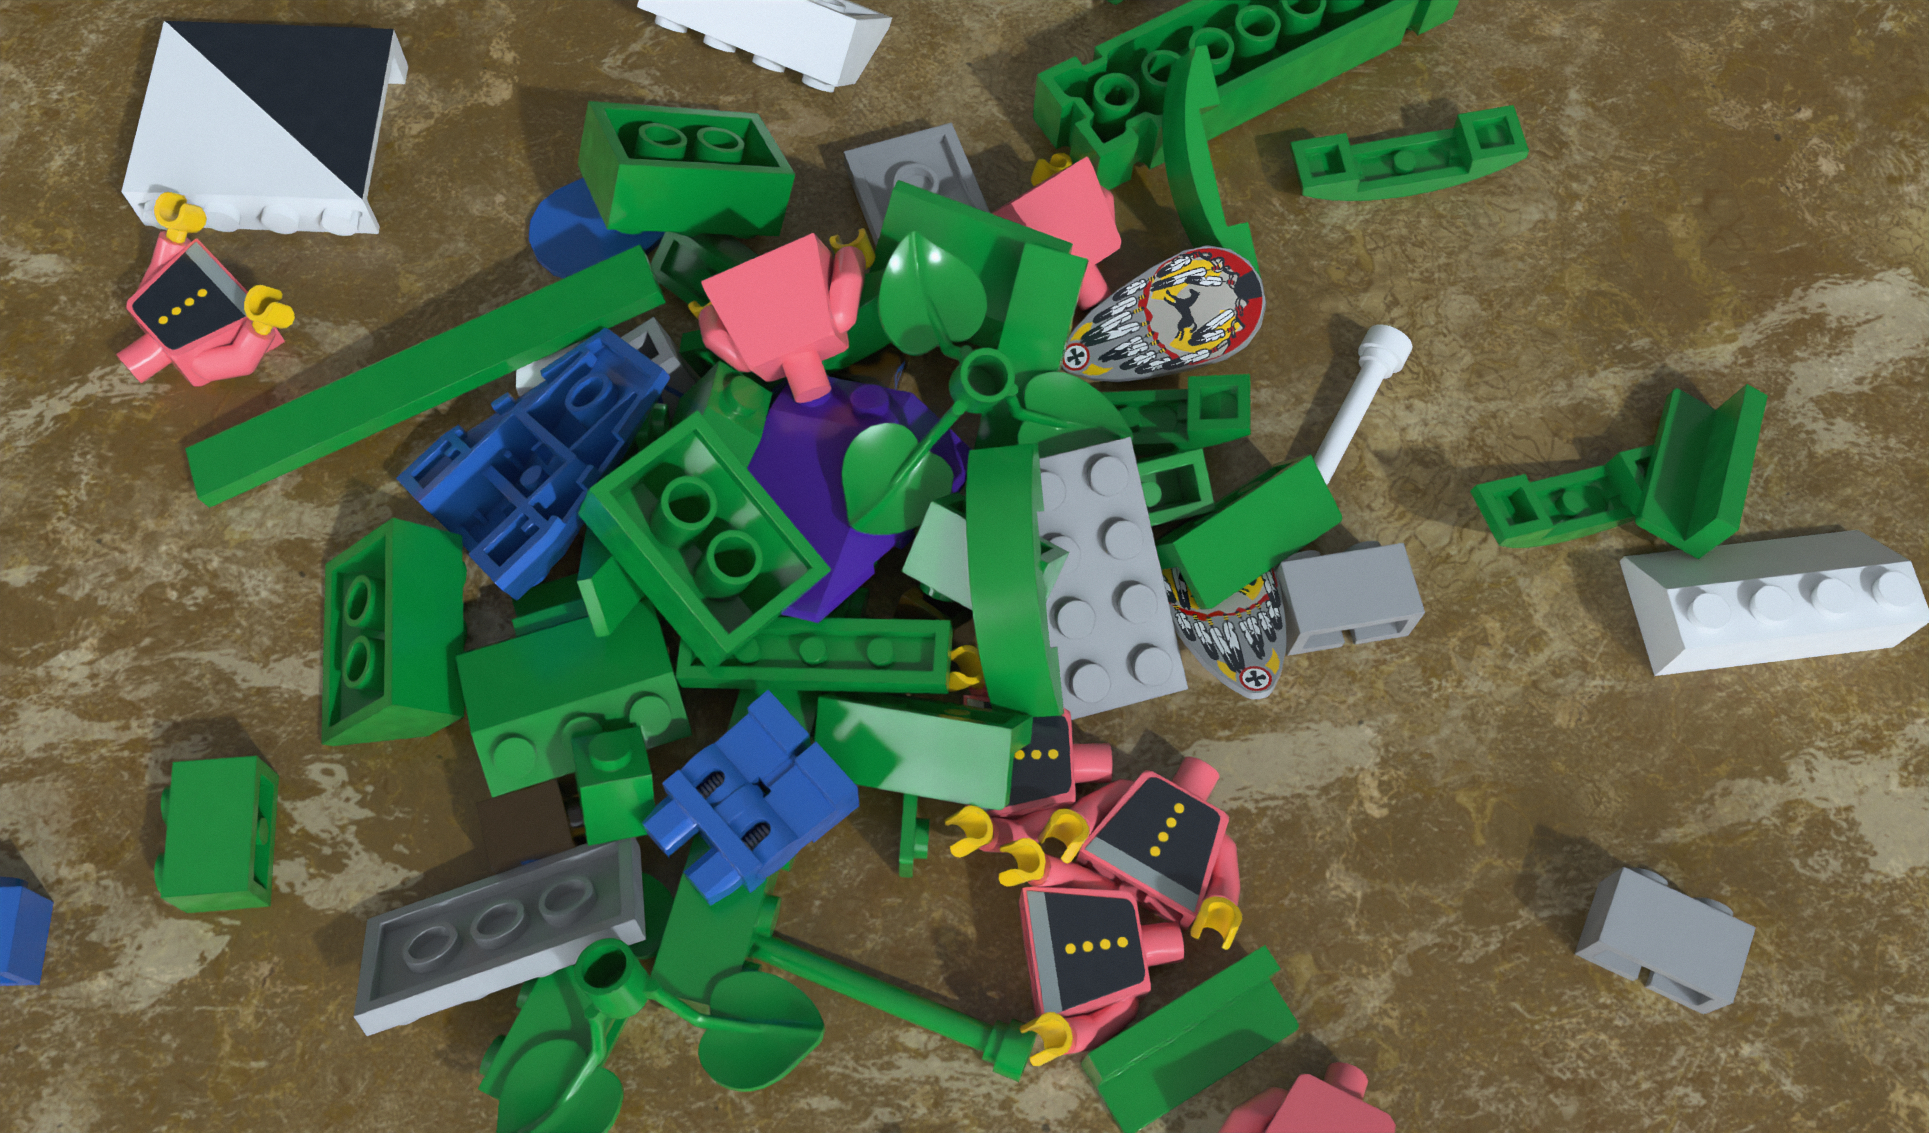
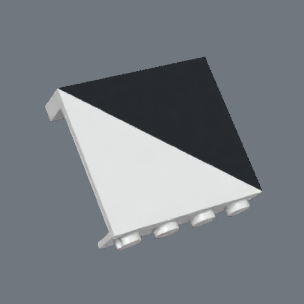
M164 21L121 192L145 226H153L168 230V228L161 226L157 222L154 215V206L161 194L172 192L184 195L188 204L200 206L207 217L206 225L203 228H212L217 231L233 232L237 229L271 230L281 234L310 231L330 232L341 236H350L355 233L379 234L380 226L367 200L388 84H405L408 64L394 29Z

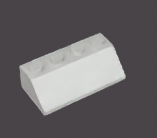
M639 0L637 5L641 9L656 14L655 23L664 28L686 33L689 27L704 33L703 42L711 47L727 52H735L736 47L754 54L753 63L777 72H784L785 67L791 68L804 74L802 78L803 83L826 92H834L835 87L856 83L888 31L892 17L849 0Z
M1859 530L1720 545L1700 559L1682 550L1624 556L1620 560L1654 676L1892 648L1929 623V608L1911 561Z

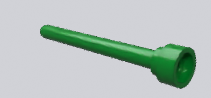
M758 935L753 958L984 1052L982 1060L994 1064L992 1072L1019 1083L1038 1034L1034 1031L1021 1033L1020 1027L1026 1023L1012 1018L1010 1024L997 1019L995 1024L991 1025L772 935L771 938Z

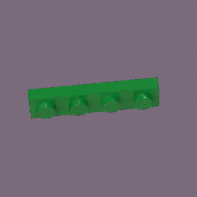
M777 617L711 672L681 638L675 678L682 688L949 694L953 629L950 620L824 618L819 623L794 617Z

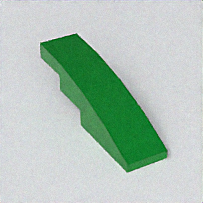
M1026 242L998 346V351L1005 354L1013 365L1015 372L1014 384L1018 386L1016 396L1021 408H1024V388L1033 377L1046 372H1060L1073 326L1072 320L1089 262L1087 258ZM1004 399L989 411L982 413L974 450L1017 445V432L1023 421L1011 416Z

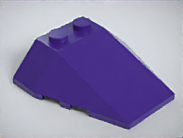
M828 377L831 391L809 402H795L787 378L770 390L772 396L762 437L747 469L831 569L826 576L787 608L782 615L819 623L875 574L874 563L894 545L903 549L915 538L914 528L892 535H870L853 530L847 522L841 481L842 462L846 450L851 442L865 429L883 423H896L908 428L920 443L940 420L911 392ZM949 428L932 446L929 452L943 458L952 468L954 476L950 493L952 494L955 492L960 493L967 480L969 450L972 449Z

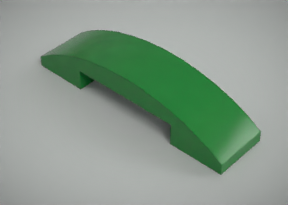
M1207 45L1198 46L1173 62L1167 81L1162 117V142L1168 184L1181 224L1193 248L1213 246L1231 249L1247 259L1261 278L1249 223L1245 222L1232 226L1226 225L1201 115L1221 103Z
M1514 105L1458 114L1454 128L1354 145H1350L1347 133L1290 142L1289 148L1302 195L1332 201H1372L1433 192L1497 172L1527 158L1529 153Z
M1250 374L1188 376V389L1100 392L1117 408L1133 433L1132 445L1135 456L1161 454L1178 449L1204 448L1233 441L1251 434Z
M1038 443L969 450L966 486V537L969 582L976 639L992 710L1033 717L1061 716L1064 714L1058 646L1050 647L1037 512L1044 511Z
M1654 444L1619 452L1605 465L1532 482L1528 480L1526 474L1478 484L1470 490V493L1499 546L1506 548H1531L1582 538L1635 521Z

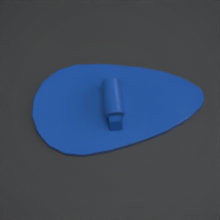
M581 178L555 190L538 205L530 220L529 242L537 261L552 275L564 279L639 244L646 255H648L660 244L665 232L643 231L640 234H625L617 230H608L584 178Z

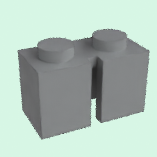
M1365 541L1350 546L1342 553L1323 556L1318 551H1303L1285 559L1284 562L1280 563L1276 571L1281 586L1286 620L1287 656L1342 647L1345 643L1342 630L1350 629L1354 645L1408 636L1425 614L1404 543L1381 546L1378 541Z
M1622 867L1599 882L1575 955L1631 981L1638 979L1641 966L1648 968L1651 971L1645 986L1646 988L1703 1015L1734 1002L1756 927L1733 917V911L1718 901L1702 897L1691 898L1667 887L1668 882L1666 879L1646 869Z

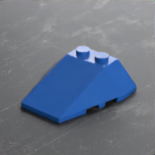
M606 327L540 370L541 376L545 381L515 400L507 392L493 401L491 405L496 413L466 432L458 424L443 434L396 478L449 532L462 535V544L469 551L468 555L498 587L516 601L531 587L542 582L549 574L551 568L566 554L584 524L578 512L588 489L618 467L671 378L662 367Z

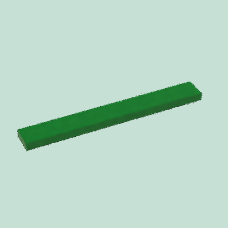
M639 244L185 448L197 498L209 508L587 339L605 327L609 329L666 303L646 253Z

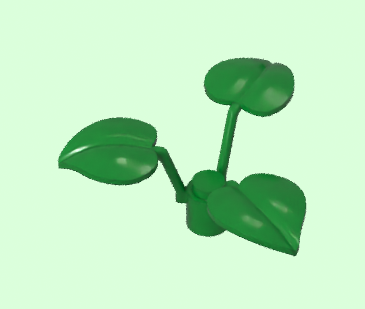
M917 231L910 232L901 241L886 265L878 295L879 319L886 336L903 353L919 356L930 352L939 344L945 356L959 360L960 364L953 371L949 381L950 394L955 403L925 435L920 443L908 428L896 423L870 426L851 442L846 450L841 471L847 522L853 530L870 535H892L918 527L922 524L931 501L950 495L954 477L952 468L943 458L929 452V450L965 411L975 414L984 413L1004 399L1011 416L1023 421L1017 432V445L1038 443L1039 458L1120 438L1131 437V441L1133 439V433L1117 408L1102 393L1084 380L1063 372H1046L1037 375L1024 388V408H1021L1016 396L1018 386L1014 384V368L1005 354L993 348H980L973 351L969 345H965L962 348L954 346L952 342L968 340L981 327L987 311V296L984 286L979 277L966 263L934 245Z
M642 872L646 940L627 945L625 942L615 938L600 939L588 945L579 955L576 964H574L575 980L592 1002L584 1011V1017L590 1023L592 1047L589 1055L581 1045L568 1039L549 1040L539 1043L526 1051L515 1063L504 1082L499 1098L496 1133H608L621 1110L624 1088L621 1080L613 1072L599 1066L606 1056L604 1021L607 1017L611 1019L631 1017L644 1007L648 999L657 1001L693 1026L707 1029L698 1047V1055L702 1067L718 1085L739 1092L764 1089L780 1081L790 1073L823 1040L826 1030L824 1021L813 1001L803 991L787 980L766 972H738L721 979L711 993L710 1015L696 1011L662 988L656 979H650L639 960H646L658 954L674 899L669 890L660 881Z

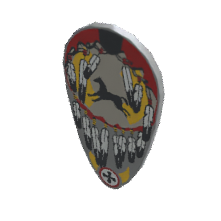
M1202 246L1184 250L1151 267L1094 308L1071 333L1062 367L1073 376L1094 381L1122 382L1192 371L1226 360L1247 347L1261 328L1266 308L1262 279L1247 259L1231 249Z
M1178 567L1161 570L1175 631L1200 664L1224 685L1246 698L1263 699L1268 697L1273 692L1281 676L1286 652V620L1281 586L1275 567L1214 608L1205 610L1198 607Z

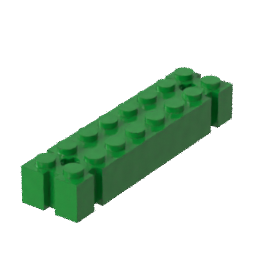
M1192 0L1095 46L1093 62L1083 66L1079 59L1074 56L1037 74L1032 118L1056 150L1063 146L1071 147L1070 158L1072 164L1088 156L1099 184L1111 190L1131 180L1135 163H1144L1149 170L1165 163L1162 142V117L1167 81L1173 62L1195 47L1203 45L1208 47L1221 103L1201 115L1208 141L1400 45L1406 30L1414 31L1418 36L1452 19L1459 0Z

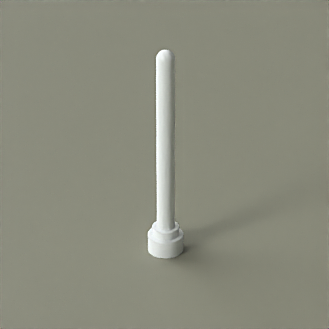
M1387 325L1371 326L1359 346L1358 354L1360 356L1359 365L1361 370L1314 457V461L1326 485H1328L1382 380L1390 378L1393 373L1401 371L1412 350L1410 339L1396 328ZM1280 563L1275 566V570H1276V571H1277V569H1278Z

